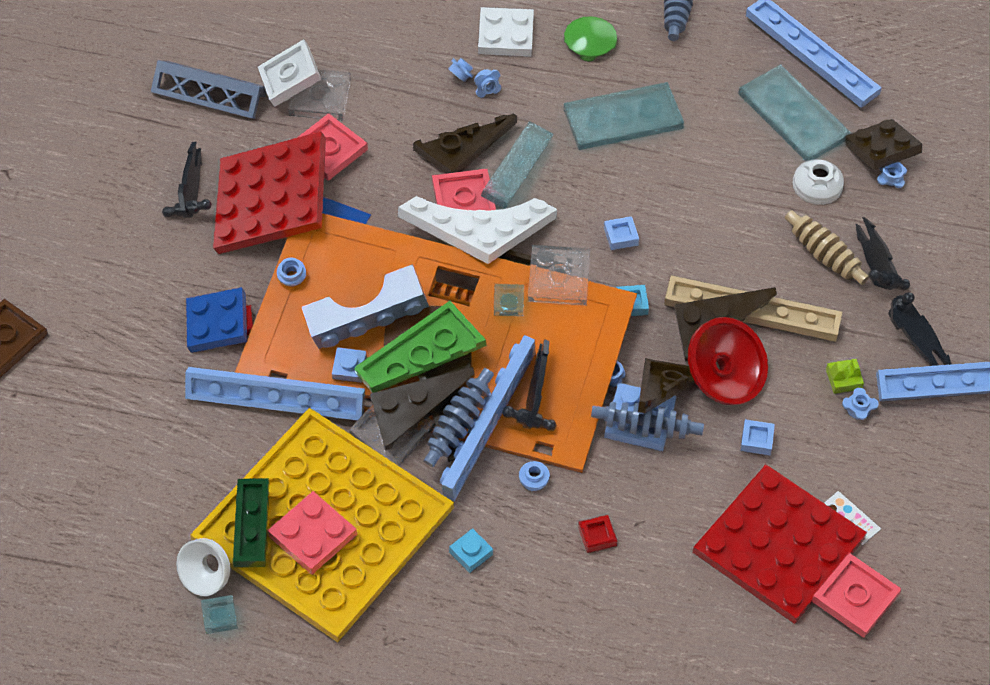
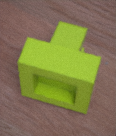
M857 359L827 363L826 372L834 394L854 391L856 388L863 389L864 381Z

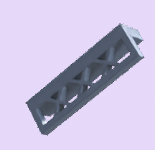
M165 60L157 61L151 88L153 93L255 119L259 98L266 96V89L263 85ZM163 73L172 75L177 85L169 90L161 89L160 84ZM179 77L186 78V79L181 82L180 79H179ZM192 80L197 81L202 90L201 93L194 97L189 96L184 88V85ZM204 83L211 86L206 89ZM217 87L222 88L228 97L221 103H215L209 94L210 91ZM180 89L182 94L177 93L175 91ZM229 90L236 91V93L232 95ZM241 94L251 95L249 111L240 109L235 98ZM205 95L207 100H203L200 98ZM231 102L233 107L226 106V104Z

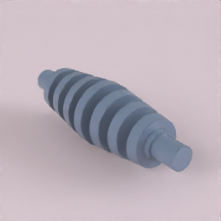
M664 0V28L669 32V40L677 41L679 33L685 30L693 6V0Z
M484 368L478 378H470L466 382L469 388L462 387L458 392L461 397L454 396L450 401L453 406L447 405L443 412L446 416L441 415L438 420V424L441 427L436 426L433 431V435L437 439L430 437L427 443L430 451L423 460L427 465L434 467L440 457H448L452 452L448 446L456 448L460 443L456 437L463 439L468 434L466 429H472L475 424L472 418L477 419L480 414L476 407L483 408L485 400L481 396L488 397L490 393L488 383L494 376L492 371Z
M610 402V405L606 407L592 406V418L604 419V421H607L606 426L611 428L614 421L619 422L618 430L624 431L626 423L631 424L630 433L635 435L637 426H643L642 437H648L649 427L655 428L654 438H660L661 429L667 430L666 438H673L674 431L679 432V439H685V434L703 435V423L691 422V420H688V415L684 413L682 414V420L676 419L677 411L671 410L670 418L664 417L665 408L660 406L657 416L652 415V410L645 414L637 412L639 403L634 404L633 412L628 411L629 403H622L621 410L616 409V402Z

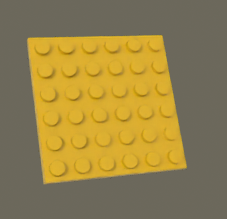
M309 407L243 479L269 478L267 530L314 491L357 529V536L313 575L268 537V531L266 567H234L233 547L237 485L190 536L191 541L207 538L218 543L227 554L231 569L338 643L454 509V502Z

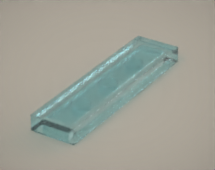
M529 121L483 189L481 196L506 209L550 143L553 133Z

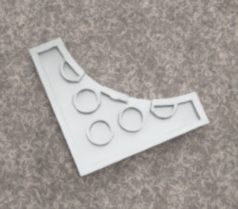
M417 196L398 207L399 218L487 264L555 220L557 215L556 208L536 198L518 206L491 211H473L445 207Z

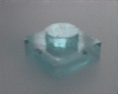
M495 284L494 316H523L524 285Z
M233 595L201 600L206 634L238 629Z

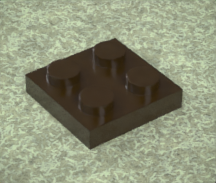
M894 119L884 120L879 124L859 129L845 136V145L873 170L922 153V143Z

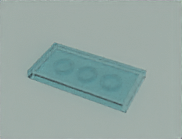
M781 64L739 88L738 94L805 161L814 160L845 142V136L851 134Z
M668 82L566 102L563 107L579 150L684 129L683 118Z

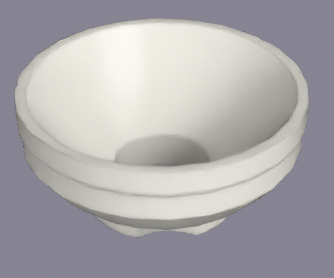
M819 159L802 163L795 171L792 183L795 193L801 199L811 204L825 205L834 202L840 197L843 191L844 178L837 166ZM818 168L824 169L828 172V176L817 177L812 171Z
M200 538L187 542L180 549L176 563L177 572L181 582L190 592L199 596H210L220 591L227 584L230 577V562L224 549L218 543L207 538ZM209 554L215 556L218 560L219 567L217 571L211 570L207 564Z

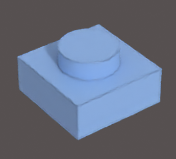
M632 216L604 221V230L611 250L639 245V236Z
M337 347L332 378L362 383V380L356 375L354 367L367 359V352Z
M745 419L740 451L770 456L775 424Z

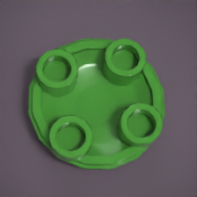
M594 16L581 17L572 21L567 26L564 32V42L570 50L580 55L582 60L589 62L595 60L598 56L607 54L616 47L617 33L612 24L602 18Z

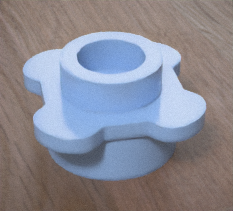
M453 58L451 60L453 63L448 69L463 82H466L469 77L472 78L474 76L470 72L473 67L464 59L460 58L457 61Z
M486 69L476 75L474 82L477 86L476 95L483 98L486 94H497L500 92V73L498 70L491 71Z
M900 162L880 168L881 174L877 178L879 184L895 186L896 188L904 186L905 181L903 177L906 175L907 169Z
M862 388L854 389L853 395L849 398H844L842 406L847 409L848 414L859 420L866 419L870 415L871 410H876L879 405L878 401L875 398H870Z

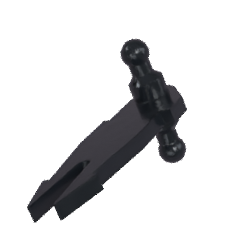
M191 142L187 151L188 156L183 171L182 183L178 187L179 203H176L173 207H164L162 214L165 217L177 215L178 217L192 218L193 214H197L199 210H209L212 206L211 201L208 199L197 202L200 165H202L201 148L196 149L197 142Z
M862 217L870 240L858 224H856L857 238L861 241L866 261L871 269L868 274L869 278L875 286L887 290L899 287L902 290L909 289L910 281L902 279L898 275L892 262L893 257L886 243L875 230L876 226L867 218Z
M907 292L904 295L896 296L892 300L891 309L888 312L897 330L902 329L910 343L930 364L929 366L939 365L932 351L944 365H952L949 354H945L935 331L925 316H921L913 305L914 294Z
M545 339L543 344L540 343L535 359L526 409L516 410L511 406H506L503 408L502 413L506 418L516 419L517 423L523 424V428L531 429L533 427L538 429L543 427L548 431H553L556 429V422L552 419H544L542 414L538 413L542 398L541 392L547 356L549 354L550 341Z

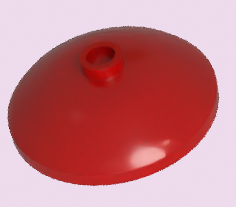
M714 318L702 324L690 340L688 348L689 369L695 383L707 397L724 405H740L752 400L760 393L767 379L768 359L760 338L748 325L734 318Z

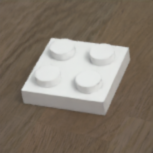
M481 7L478 54L531 57L534 10Z
M304 39L258 66L269 100L275 107L321 80L311 50Z

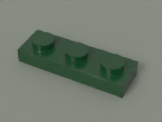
M269 478L237 480L233 547L234 567H266Z

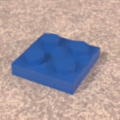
M242 287L186 298L187 348L191 353L247 342L246 293Z

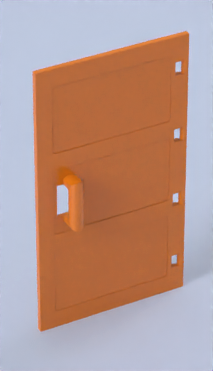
M322 213L321 229L287 237L235 373L271 377V374L275 373L286 376V379L364 388L365 398L371 399L370 394L372 392L363 381L360 383L333 379L332 369L337 347L366 351L367 358L383 348L385 326L369 329L365 334L358 337L351 336L343 339L335 346L318 349L311 337L302 307L326 297H330L337 304L348 308L364 306L378 296L383 287L386 274L413 264L429 306H443L448 301H451L486 339L487 346L471 352V367H473L475 373L474 379L478 378L484 368L494 373V376L488 383L491 393L497 385L495 380L498 372L502 367L506 369L510 361L509 354L515 343L519 344L524 335L535 339L536 354L507 406H511L516 410L526 409L529 386L540 343L543 344L544 339L550 341L538 413L542 414L544 419L554 420L556 422V429L553 431H548L543 427L526 429L523 428V424L517 423L516 419L506 418L502 414L484 447L583 473L599 421L598 418L591 417L592 406L603 407L637 293L496 258L487 264L453 246ZM286 258H296L305 265L306 277L296 286H286L278 280L277 268ZM438 268L478 278L475 291L437 282L436 273ZM290 271L287 273V275L292 276L295 275L297 272ZM416 375L383 390L419 381V378ZM364 406V415L376 418L374 408ZM476 407V408L480 411V414H481V412H482L483 409ZM432 415L427 419L421 420L416 429L433 433L436 426ZM469 433L463 439L459 438V440L466 441ZM536 443L552 447V456L534 451Z

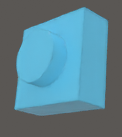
M645 285L616 287L637 293L631 316L648 315L649 305Z
M472 528L449 546V553L471 573L493 555V548Z

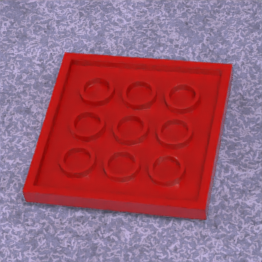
M321 131L220 158L213 249L218 254L322 228L326 137Z
M765 464L695 544L692 553L795 624L813 603L814 594L849 553L853 554L866 538L867 532Z

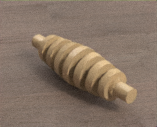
M793 210L787 213L785 219L793 225L792 233L799 237V241L803 245H807L806 249L811 254L814 253V258L822 261L827 267L832 266L834 272H841V276L845 279L854 278L861 285L867 282L869 276L861 270L862 262L857 257L854 258V253L847 249V245L840 241V237L835 233L831 234V231L826 227L822 228V225L817 221L812 222L813 219L807 215L800 217Z

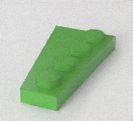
M448 301L354 367V370L369 390L375 393L487 346L486 339L455 305Z

